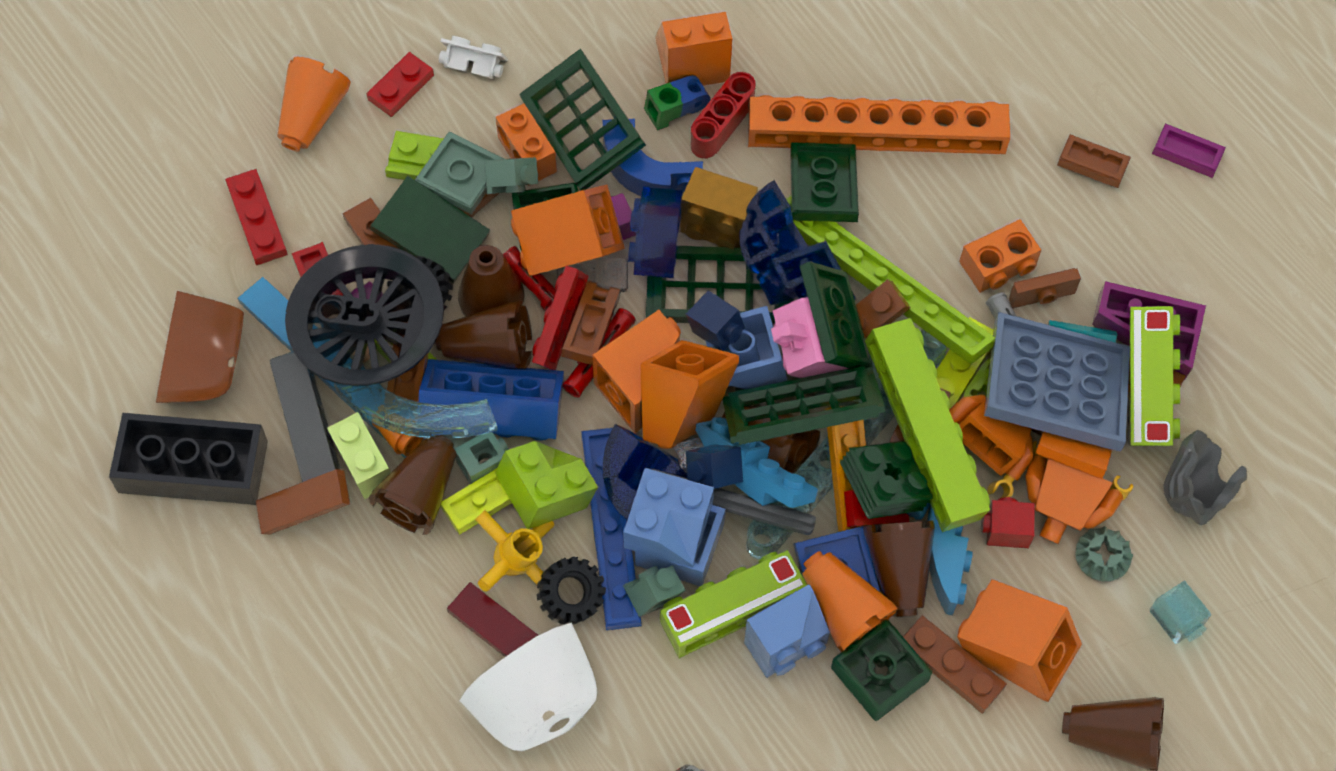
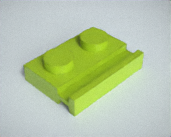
M396 131L389 154L388 166L385 168L386 177L405 180L409 176L415 180L444 138Z

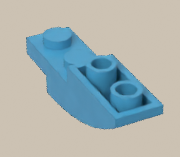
M715 417L711 421L696 424L695 430L704 447L714 444L741 447L743 482L736 483L735 485L762 506L780 501L786 506L794 508L815 502L818 489L805 482L804 477L792 474L779 467L778 462L767 459L770 446L761 441L739 445L738 442L731 443L726 418Z
M930 504L927 521L934 520L935 531L929 571L936 595L945 614L953 616L957 604H964L967 584L961 583L963 571L969 572L973 551L967 550L969 538L961 536L963 526L945 532L941 531Z

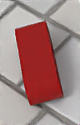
M747 72L733 73L695 119L691 126L690 146L695 156L708 159L717 154L749 113L750 97H755L756 81L751 74ZM707 136V137H710V138H709V139H702V138H700V137Z

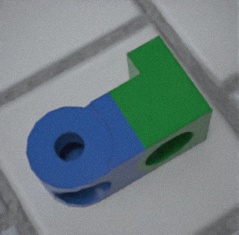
M687 76L647 90L644 110L658 131L668 127L669 122L685 116L687 113L693 114L701 111L710 102V96L697 76Z

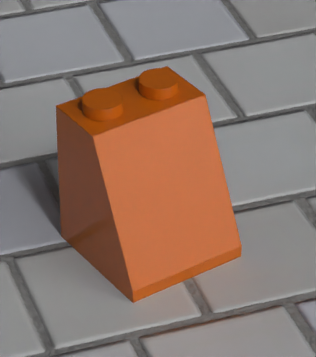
M726 12L663 21L655 39L666 84L692 75L697 76L703 86L726 82L730 77L733 39Z
M607 184L511 210V227L519 239L522 249L520 252L521 262L524 268L528 270L529 276L603 257L625 249Z
M657 310L592 355L594 385L634 433L642 428L640 363L680 341L681 330L671 317L666 318L660 310Z
M681 340L640 363L643 440L657 444L660 448L670 449L676 447L690 436L697 434L695 430L697 423L711 421L715 417L739 363V355Z
M993 579L986 590L981 591L978 595L975 608L969 618L961 623L957 636L962 648L984 666L1046 702H1049L1082 645L1067 607Z

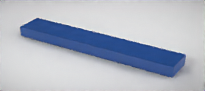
M616 427L581 431L585 466L598 486L590 502L599 576L604 578L601 586L606 587V594L602 595V599H604L603 609L606 631L641 627V617L638 616L623 587L626 583L635 580L636 577L632 550L624 548L623 532L628 517Z

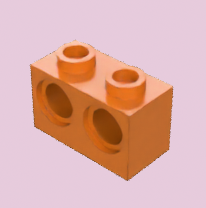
M525 103L496 116L498 138L511 159L536 157L538 181L557 172L556 152Z
M1019 219L963 246L959 262L981 293L989 288L995 290L1002 287L1010 278L1018 274L1024 276L1032 272L1037 266L1041 248L1022 220ZM1016 249L1020 251L1022 254H1015L1010 250ZM982 263H989L994 267L987 268L983 266Z

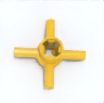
M484 510L475 520L496 541L497 545L493 556L495 565L478 580L479 587L487 592L504 575L516 576L524 573L537 585L542 579L541 575L543 574L541 568L536 564L543 549L541 539L554 527V522L542 524L531 530L521 528L507 534L488 512Z

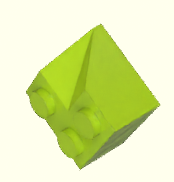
M537 441L506 450L495 472L527 529L587 509L598 489L596 482L581 458Z

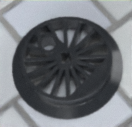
M368 244L352 246L322 258L299 279L287 303L285 314L286 333L297 358L317 376L337 384L349 386L380 384L406 373L416 366L431 350L439 336L443 323V297L432 272L413 255L385 245ZM375 278L370 298L367 299L363 279ZM385 279L392 280V284L380 298ZM356 281L359 298L353 297L345 285ZM404 286L410 289V291L395 299ZM336 290H339L343 296L331 294ZM333 314H339L333 319H328ZM313 323H319L322 328L312 330ZM331 339L318 348H315L313 342ZM375 341L382 348L391 363L379 367ZM387 341L401 348L399 358ZM368 345L372 369L361 370ZM341 349L331 362L326 359V357ZM355 351L351 369L344 368V364Z

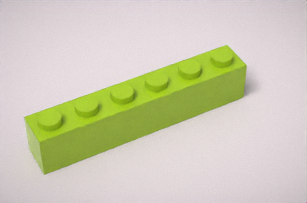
M911 318L872 329L865 340L866 346L904 440L911 448L912 455L921 473L927 480V485L933 495V499H930V504L941 531L945 532L981 520L990 511L989 495L986 489L981 487L978 482L975 461L970 454L967 455L962 443V430L959 424L952 419L949 411V398L945 391H941L938 385L936 367L933 361L926 356L921 331L915 328Z

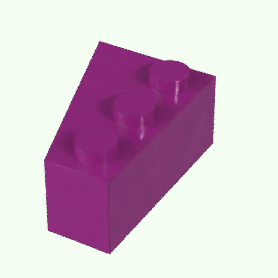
M1105 281L1099 293L1092 325L1100 329L1116 331L1117 340L1130 346V307L1173 306V315H1180V335H1173V349H1180V370L1175 371L1186 375V379L1193 369L1206 305Z

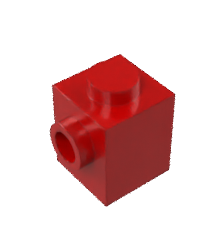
M1010 497L992 500L989 507L990 511L981 519V533H987V545L1029 549L1034 538L1035 503L1018 502L1017 499Z

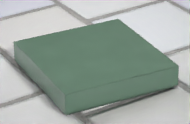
M449 131L415 181L450 204L472 214L487 193L485 161L501 160L504 158Z

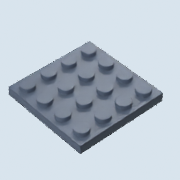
M998 312L994 322L993 336L995 337V343L991 349L984 416L1121 452L1126 443L1130 346Z

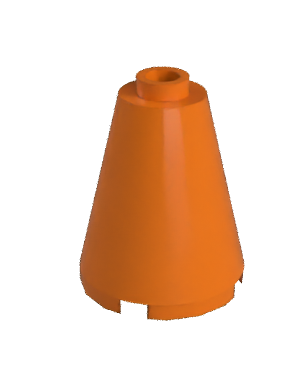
M294 57L288 64L277 134L278 138L282 140V146L299 152L301 148L307 149L349 91L351 84L348 77L340 71L334 69L331 74L323 69L324 63L306 57Z
M818 551L804 562V566L807 569L802 575L806 584L810 585L814 591L830 634L840 652L857 640H860L866 633L880 625L885 619L889 620L898 610L891 600L831 552L823 555L821 551Z

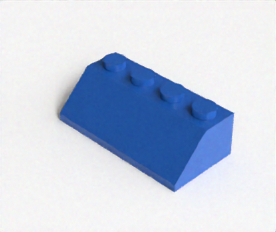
M429 359L419 389L418 426L432 431L458 430L466 434L484 433L491 429L493 434L506 438L525 436L539 441L556 439L560 419L564 371L535 368L515 369L490 364Z

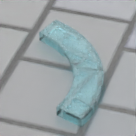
M352 363L345 364L343 367L351 369ZM332 382L342 400L359 411L361 417L393 432L422 438H431L432 435H452V438H463L498 431L496 420L487 399L464 404H428L398 396L386 390L380 384L349 386Z

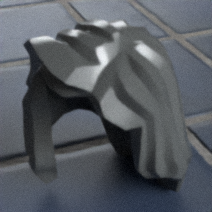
M1196 430L1182 441L1164 481L1163 491L1167 502L1175 512L1191 518L1199 525H1205L1235 497L1240 490L1241 484L1247 480V469L1244 466L1239 467L1228 482H1224L1218 473L1222 449L1212 442L1204 432Z

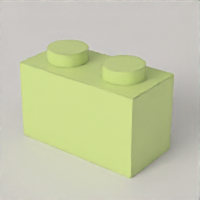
M357 412L328 427L327 430L362 496L366 499L391 472L360 414Z

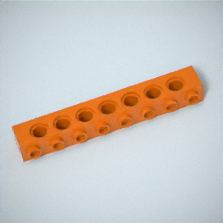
M761 95L759 97H750L748 147L790 148L791 142L856 144V150L1006 154L1010 141L1009 104H998L996 102L901 101L899 99L885 101L869 100L867 98L851 100L834 97L816 99L804 98L802 96L782 98ZM776 119H785L787 121H778ZM812 119H813V120H817V121H819V122H811V121H809V120H812ZM846 120L851 123H843L841 121ZM875 121H878V122H881V123H883V124H876V123H874V122H875ZM906 122H911L915 125L906 124ZM938 123H943L947 126H941Z

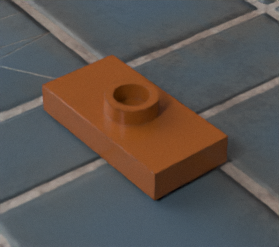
M1070 134L1057 166L1119 188L1131 157Z
M372 198L343 213L344 220L362 245L375 244L397 248L370 230L371 224L381 212Z
M1072 268L1014 282L1009 296L1012 309L1038 302L1040 304H1048L1059 297L1075 294L1081 280L1078 269Z

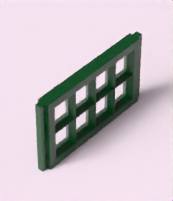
M581 48L519 94L581 191L588 189L646 146ZM582 70L589 81L569 95L562 83ZM557 88L564 100L544 113L538 101ZM594 88L601 100L584 113H581L574 102ZM569 106L576 119L557 132L550 120ZM604 107H607L614 119L594 133L587 120ZM582 125L589 137L569 151L562 139ZM619 125L627 138L606 152L599 139ZM594 144L601 157L581 170L574 158Z
M649 246L646 318L660 310L666 318L671 317L676 323H689L686 313L695 304V288H716V295L723 300L724 289H746L745 311L753 310V290H775V309L794 301V251L765 248L734 247V249L728 247ZM667 259L688 260V281H666ZM696 260L717 261V282H695ZM725 261H746V283L724 282ZM754 262H775V284L753 283ZM666 287H687V310L665 309ZM769 312L772 325L774 326V314L773 312Z
M864 365L728 393L729 396L722 399L731 443L738 442L739 445L879 417V413L886 412L872 367L865 368ZM852 384L857 385V387L845 389L836 392L834 390V388ZM822 390L827 392L826 394L806 398L804 394ZM793 396L797 398L796 400L774 403V400ZM858 399H861L862 403L844 407L839 406V403ZM763 402H766L767 406L747 410L744 409V406ZM831 405L832 408L829 410L814 413H809L808 411L809 409ZM799 411L801 413L800 416L780 420L778 418L780 415ZM770 418V422L748 426L750 421Z

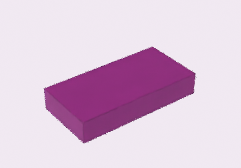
M1165 123L1152 154L1213 178L1226 147Z

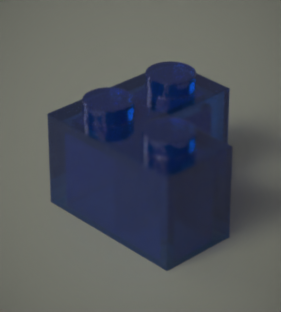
M643 187L641 198H635L634 209L631 213L630 231L636 232V242H630L628 262H634L633 275L674 279L683 190Z
M826 241L773 258L760 271L756 278L771 306L795 297H799V299L808 297L800 269L801 265L810 261L841 270Z

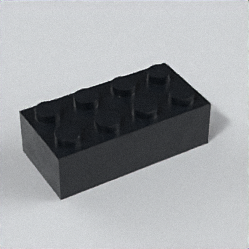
M122 413L109 478L117 492L122 494L256 505L268 440L261 424Z

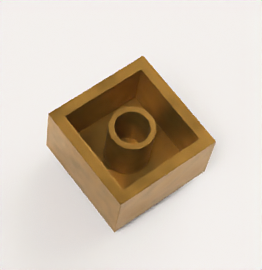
M695 167L681 199L680 232L694 240L703 239L715 243L718 247L744 248L749 230L755 222L758 187Z

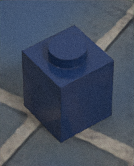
M709 290L686 313L692 332L722 351L730 343H735L745 329L739 310Z
M714 444L686 451L687 480L714 487V489L743 482L741 447Z

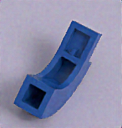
M612 119L602 120V125H606ZM629 119L635 127V119ZM619 125L603 136V147L606 152L627 138ZM639 150L613 169L611 173L621 185L638 196L655 201L671 202V190L685 192L694 168L703 169V161L660 162L648 157L642 150Z

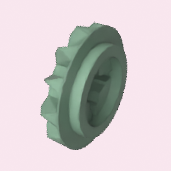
M1106 526L1090 529L1080 537L1075 550L1076 560L1081 570L1095 580L1106 582L1122 577L1128 571L1133 557L1130 541H1126L1121 536L1120 531L1109 530ZM1103 542H1105L1107 550L1115 554L1109 556L1105 565L1102 555L1096 553V551L1100 550Z

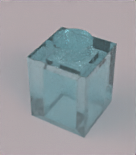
M1185 580L1158 597L1149 610L1175 644H1178L1185 638L1191 642L1201 636L1207 630L1204 625L1212 615Z

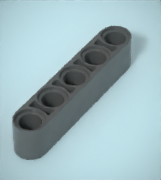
M294 351L270 359L271 369L302 482L335 469L341 470L332 438L327 430L329 426L314 373L301 363Z

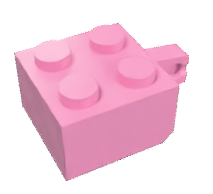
M808 297L800 298L773 310L775 324L771 328L774 342L781 345L783 367L788 375L804 378L848 369L825 363Z

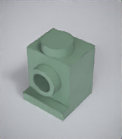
M536 157L485 161L487 194L525 192V185L538 184Z
M491 429L454 448L457 453L456 463L469 484L497 469L504 452L509 450L502 437L496 439ZM483 458L489 459L481 464L479 463Z
M673 565L661 568L660 570L657 566H654L639 574L638 579L623 585L639 617L663 608L665 603L686 591Z

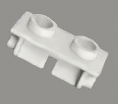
M452 36L451 40L441 38V42L447 47V50L440 52L439 63L444 64L445 68L467 72L469 61L474 62L472 74L490 79L502 76L503 65H499V62H507L508 59L503 53H500L501 48L485 43L482 44V48L471 46L470 40L457 36Z

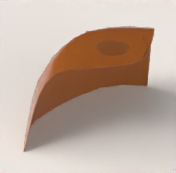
M177 291L156 403L205 401L218 398L228 391L232 383L242 334L244 312L241 309L223 302ZM234 357L232 367H228L229 359Z

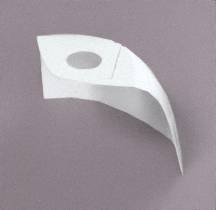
M571 622L536 636L497 662L467 688L459 701L496 740L514 751H525L571 730L596 701L597 685L586 653ZM552 711L555 713L548 720H543L545 712ZM570 719L560 730L550 732L551 727L560 720Z

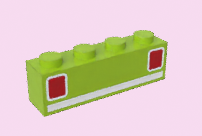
M1173 306L1130 307V446H1173V439H1180V418H1173V404H1180V384H1173V370H1180V349H1173V335H1180V315H1173Z
M786 550L780 554L771 552L763 556L757 565L748 569L746 567H739L727 575V579L716 584L714 582L705 583L696 589L695 594L685 599L676 597L665 603L663 609L660 610V623L678 658L746 627L747 619L807 586L789 551Z

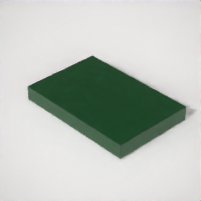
M791 142V220L858 223L856 144Z
M409 176L405 178L370 226L371 231L400 250L416 258L417 256L429 258L445 268L444 271L449 273L451 279L448 281L454 284L467 266L471 253L482 245L490 233V229Z
M810 261L801 265L800 269L825 363L846 368L863 365L865 368L872 367L847 272Z

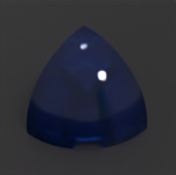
M775 180L771 181L748 204L746 208L747 216L745 221H743L739 234L742 255L749 270L755 274L776 273L794 267L811 258L810 249L793 222L791 206Z
M615 424L604 451L603 479L610 501L616 510L625 519H628L645 468L656 469L687 478V465L667 451H662L648 441H644L643 437Z

